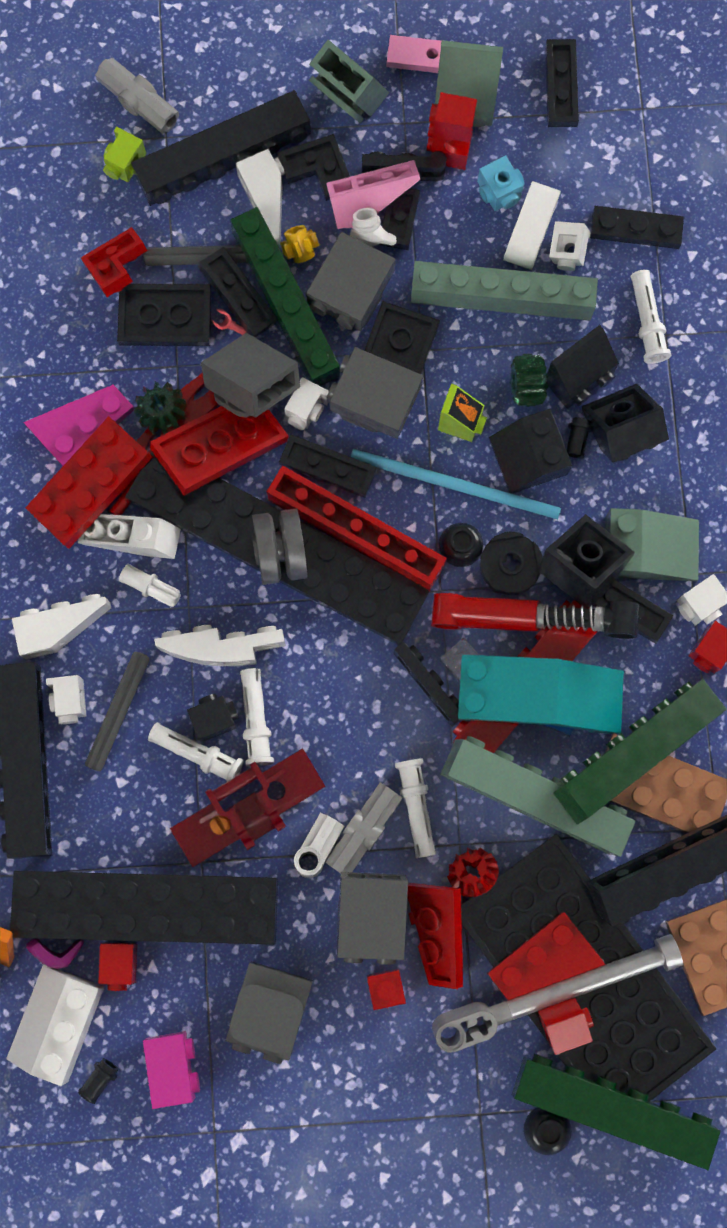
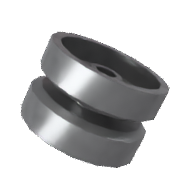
M297 508L280 512L278 516L280 531L275 532L273 518L269 513L252 515L255 533L252 536L256 565L260 566L262 584L279 583L281 579L280 562H285L286 573L291 581L307 579L305 549Z

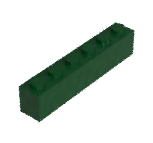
M255 207L230 219L232 234L244 253L246 261L272 312L278 319V323L307 380L321 386L340 377V365L259 208Z
M704 679L695 685L688 681L674 692L677 696L675 700L670 703L666 698L651 709L655 715L649 720L642 716L630 725L629 728L632 730V733L626 737L620 733L606 744L609 748L607 752L601 755L597 751L584 760L582 763L585 765V769L579 773L573 769L558 780L562 786L553 794L576 824L583 822L727 710Z
M534 1053L532 1059L526 1056L523 1057L511 1094L514 1099L709 1171L721 1130L711 1125L712 1118L693 1112L692 1117L679 1113L681 1107L661 1100L660 1106L647 1101L649 1097L647 1094L629 1088L628 1094L615 1090L616 1083L601 1077H597L596 1082L583 1078L584 1071L568 1065L565 1066L564 1070L552 1066V1059Z

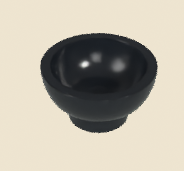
M455 523L448 526L442 532L439 539V551L442 556L447 558L446 562L456 567H466L472 565L480 558L483 551V539L480 532L474 526L467 523Z
M538 1107L527 1116L524 1123V1136L528 1145L534 1151L543 1155H554L561 1152L570 1141L572 1129L569 1119Z

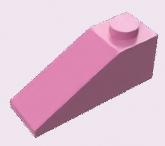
M412 160L326 183L337 228H353V214L357 210L373 208L378 214L420 180L415 161Z

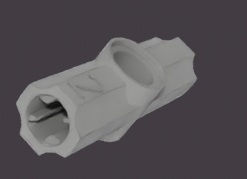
M114 58L105 59L99 65V69L95 74L97 81L116 95L121 105L134 116L140 115L162 134L169 132L175 126L179 118V112L157 94L155 88L146 78L141 75L134 76Z
M379 783L361 810L358 809L343 831L344 836L334 847L325 863L339 873L353 872L366 851L371 850L385 829V823L400 804L402 797L389 787Z

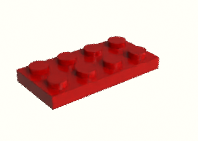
M220 406L150 441L149 448L182 494L186 495L286 443L289 435L269 409L255 418L253 416H237L223 406Z
M108 416L25 508L64 546L70 549L153 456Z

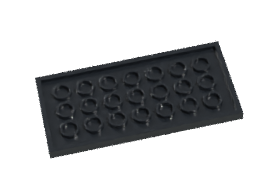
M554 834L498 876L496 883L488 892L480 896L470 897L461 904L462 926L492 967H495L561 912L566 913L605 964L643 951L624 924L610 926L598 915L587 884L590 878L557 834ZM655 968L575 997L581 1009L587 1007L591 1015L594 1027L589 1028L593 1042L557 1054L564 1066L568 1065L584 1071L583 1078L596 1082L597 1077L607 1079L617 1084L615 1090L628 1094L629 1088L649 1095L647 1101L650 1102L713 1053L716 1047L658 969ZM538 1011L528 1014L529 1018L546 1039Z

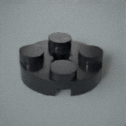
M504 532L494 536L485 546L480 557L481 575L492 591L505 595H518L528 591L536 584L541 574L539 569L543 556L538 545L529 538L524 537L523 534L519 532ZM507 556H512L515 561L519 560L520 565L515 567V571L504 568L503 563L507 561Z

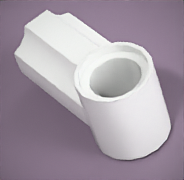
M321 812L294 857V866L297 872L305 878H313L319 875L345 827L337 820ZM306 854H313L318 859L316 868L311 871L303 870L300 867V859Z

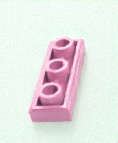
M390 35L386 67L438 73L441 41Z

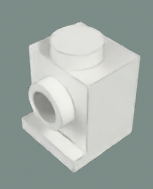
M555 221L549 258L554 264H557L558 269L574 271L576 266H584L588 238H590L591 234L585 223ZM575 246L574 253H567L569 247Z
M302 377L300 388L293 392L284 408L288 423L299 430H304L308 428L311 421L316 422L324 408L321 403L328 405L330 401L327 399L329 390Z
M73 675L46 679V685L53 689V693H49L50 710L55 712L59 724L77 723L78 717H86L84 682L80 676Z

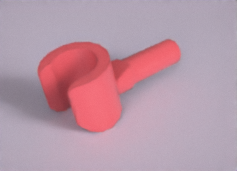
M216 309L219 313L225 315V320L222 323H216L211 319L212 324L218 329L224 330L228 328L241 335L247 333L242 326L231 319L230 314L224 309Z

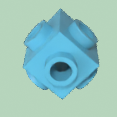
M507 156L479 169L477 182L480 186V195L486 204L490 203L494 211L503 207L504 209H509L519 202L525 184L524 178L519 169L513 168Z

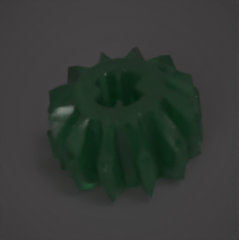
M522 354V356H515L511 364L510 373L513 401L518 406L535 407L536 405L543 404L547 397L548 389L545 360L540 355Z
M155 381L154 389L150 390L143 386L142 391L145 396H136L135 401L138 406L134 408V413L136 417L140 418L139 423L141 427H149L150 432L153 434L161 428L163 434L168 433V427L172 426L174 429L179 427L177 420H186V413L183 410L187 409L188 406L186 400L182 398L183 394L180 389L176 388L173 390L169 382L161 388L159 383Z

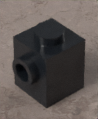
M216 694L205 696L198 700L200 705L187 709L200 742L237 729L234 720L239 719L233 701L227 703L224 696L218 698Z

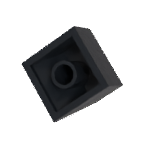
M597 326L551 361L544 382L567 409L573 404L580 406L591 397L592 393L590 391L598 385L601 388L605 387L616 377L614 372L619 363L602 326Z
M637 383L581 406L585 418L591 421L592 433L600 450L612 463L626 460L631 455L645 449H652L658 444L669 440L663 408Z
M550 408L520 418L489 437L504 481L511 494L566 476L572 467Z
M585 514L545 550L539 572L584 608L589 609L609 590L635 552Z

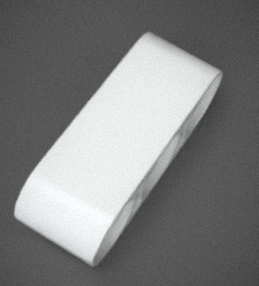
M532 181L507 246L504 261L532 270L561 193L560 190Z

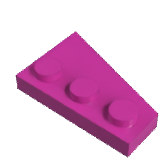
M111 385L23 423L63 466L108 416L119 424L135 409L114 385Z

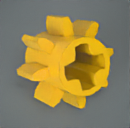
M298 225L285 231L286 240L280 242L284 256H287V259L293 258L295 263H302L312 259L315 256L313 248L320 246L316 233L312 229L307 230L305 225Z

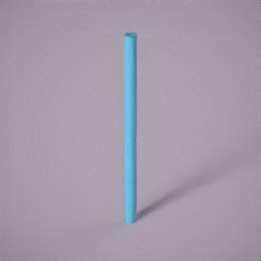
M353 449L351 458L382 470L557 520L560 515L561 508L361 450Z

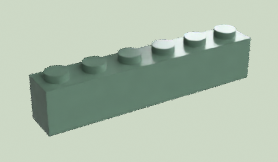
M415 261L411 303L591 320L596 308L598 278Z
M467 736L466 740L455 739L441 771V776L609 855L622 856L636 822L626 816L627 810L609 804L608 807L603 806L588 819L576 824L553 794L562 786L558 781L560 780L559 778L553 777L551 781L542 777L543 771L535 766L525 763L524 767L513 763V756L503 751L496 750L494 754L485 750V743L473 737Z

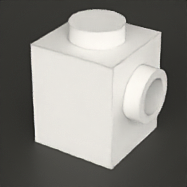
M713 574L683 594L677 600L680 604L678 609L681 615L688 622L692 621L695 626L703 620L708 625L722 615L719 609L727 604V591Z

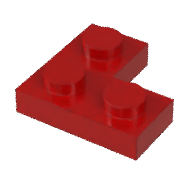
M131 227L82 256L81 260L105 296L109 297L133 282L123 265L136 260L148 250Z

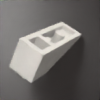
M269 149L237 162L236 169L238 178L252 207L259 208L279 249H281L283 189L281 176L285 172L279 158L273 159Z

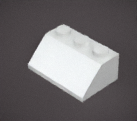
M43 964L6 1059L28 1074L62 1086L69 1082L104 986Z

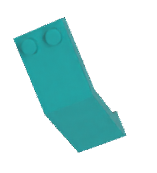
M462 654L458 719L545 724L587 730L589 733L620 734L624 671L562 659Z

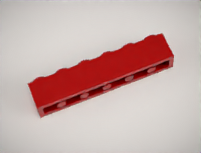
M283 465L266 491L268 501L284 510L297 508L301 520L429 591L445 566L446 557Z
M566 600L560 608H563L564 605H566V608H572L573 605L575 608H581L582 605L575 600L572 603ZM546 626L535 635L534 638L538 640V643L532 650L525 647L517 657L573 661L598 631H593L592 628L584 631L581 627L578 630H575L574 627H571L569 630L565 627L558 629L556 626L549 629ZM462 720L453 730V733L456 735L455 739L466 740L467 736L478 739L485 743V750L494 753L519 723Z

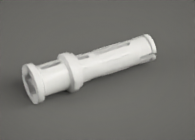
M639 270L632 273L630 277L642 326L638 334L639 338L643 339L646 354L643 358L644 362L648 364L659 363L669 359L672 354L666 346L664 337L666 327L659 320L650 271Z
M261 669L241 670L240 675L246 716V730H244L243 739L247 742L248 759L245 763L249 767L253 762H256L258 766L270 765L274 763V758L270 756L269 737L272 735L269 728L266 727Z
M158 722L154 724L148 736V741L200 765L202 772L206 774L211 772L227 780V782L239 775L244 760L241 758L236 760L221 753L220 748L216 746H211L210 748L203 746L186 736L160 725Z
M423 758L394 763L395 768L399 769L402 789L399 791L402 798L406 800L416 858L436 855L425 798L428 785L424 784L421 765L424 763Z

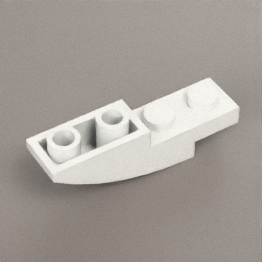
M201 625L194 627L193 632L181 634L179 630L162 633V638L154 639L155 645L160 651L182 660L212 666L257 664L256 651L286 646L283 630H276V626L257 629V634L245 635V632L242 631L229 633L226 635V639L221 640L218 628L212 629L211 625Z

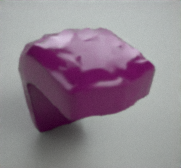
M34 938L28 942L26 948L42 964L58 970L66 968L71 964L85 941L78 939L63 953L53 952L39 938Z

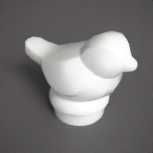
M362 208L353 214L351 237L371 247L380 243L387 245L396 244V236L382 228L380 217L375 209Z

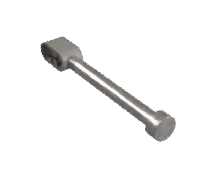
M669 934L655 939V947L509 1001L507 1000L490 1007L483 1002L467 1004L437 1016L432 1024L434 1037L438 1046L445 1052L462 1050L491 1039L495 1035L498 1025L663 966L666 971L683 966L680 950L673 936ZM482 1016L484 1024L478 1026L477 1018ZM462 1022L466 1023L468 1031H464ZM447 1027L457 1028L455 1035L451 1038H443L441 1036L442 1031Z

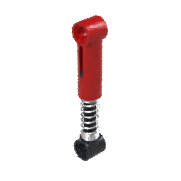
M453 593L434 594L431 626L447 630L480 628L536 632L539 631V628L544 629L546 626L549 629H552L553 626H556L558 629L565 627L567 630L571 627L578 630L581 627L584 631L588 628H592L593 631H603L605 636L611 638L634 639L637 638L639 604L628 601L607 602L606 607L597 606L595 609H592V606H590V609H583V606L575 608L574 605L572 608H566V605L560 608L556 604L554 607H549L548 604H541L540 600L464 597L463 595Z

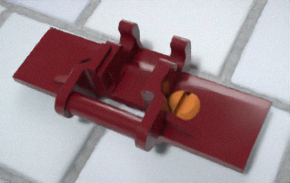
M303 748L261 772L257 763L253 762L250 764L251 768L213 791L211 789L206 790L205 793L211 803L170 828L192 867L241 839L248 851L256 846L254 843L256 839L273 829L279 832L286 827L279 816L281 813L325 787ZM258 779L261 785L260 789L229 808L222 809L219 801ZM274 781L281 782L285 788L283 796L277 800H273L267 795L269 784Z

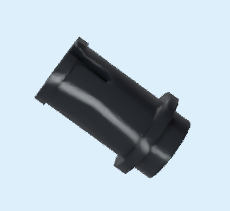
M575 417L568 424L570 434L566 450L569 457L580 459L585 457L588 434L593 430L590 426V420Z
M102 1058L100 1062H95L94 1071L82 1088L78 1090L79 1095L92 1104L96 1103L109 1082L115 1081L117 1078V1066L105 1058Z

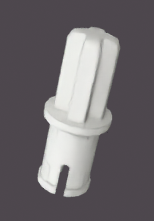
M131 564L125 565L119 576L121 583L139 590L144 597L151 596L171 607H174L180 599L181 594L178 589L158 580L156 574L149 575L133 567Z

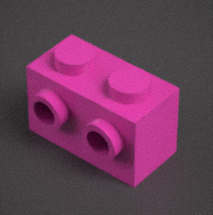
M183 1031L148 1037L143 1040L152 1109L192 1103L196 1098L195 1093L200 1092L198 1073H192L190 1059L195 1058L193 1039H187V1033Z

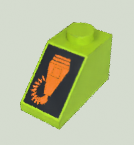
M451 384L441 410L438 431L473 442L476 433L482 434L487 417L482 416L485 405L457 385Z

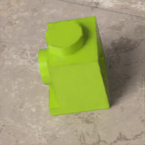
M116 126L114 130L116 139L114 142H110L104 151L103 159L105 166L103 172L114 180L120 178L129 183L134 175L131 162L146 156V150L142 139Z

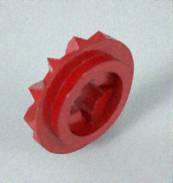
M467 847L465 853L461 855L456 854L454 862L448 864L449 875L447 878L453 888H461L462 896H480L488 892L498 879L499 866L492 853L484 851L481 847L478 850H471ZM466 866L477 867L480 878L476 875L468 874Z

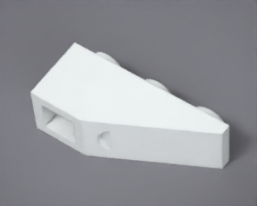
M101 514L78 539V543L148 557L175 559L181 529L161 518Z
M93 594L83 597L82 602L71 605L70 602L64 601L52 604L49 610L39 612V609H28L20 612V617L12 618L19 655L27 660L58 652L111 609L109 600L106 597H101L100 594Z

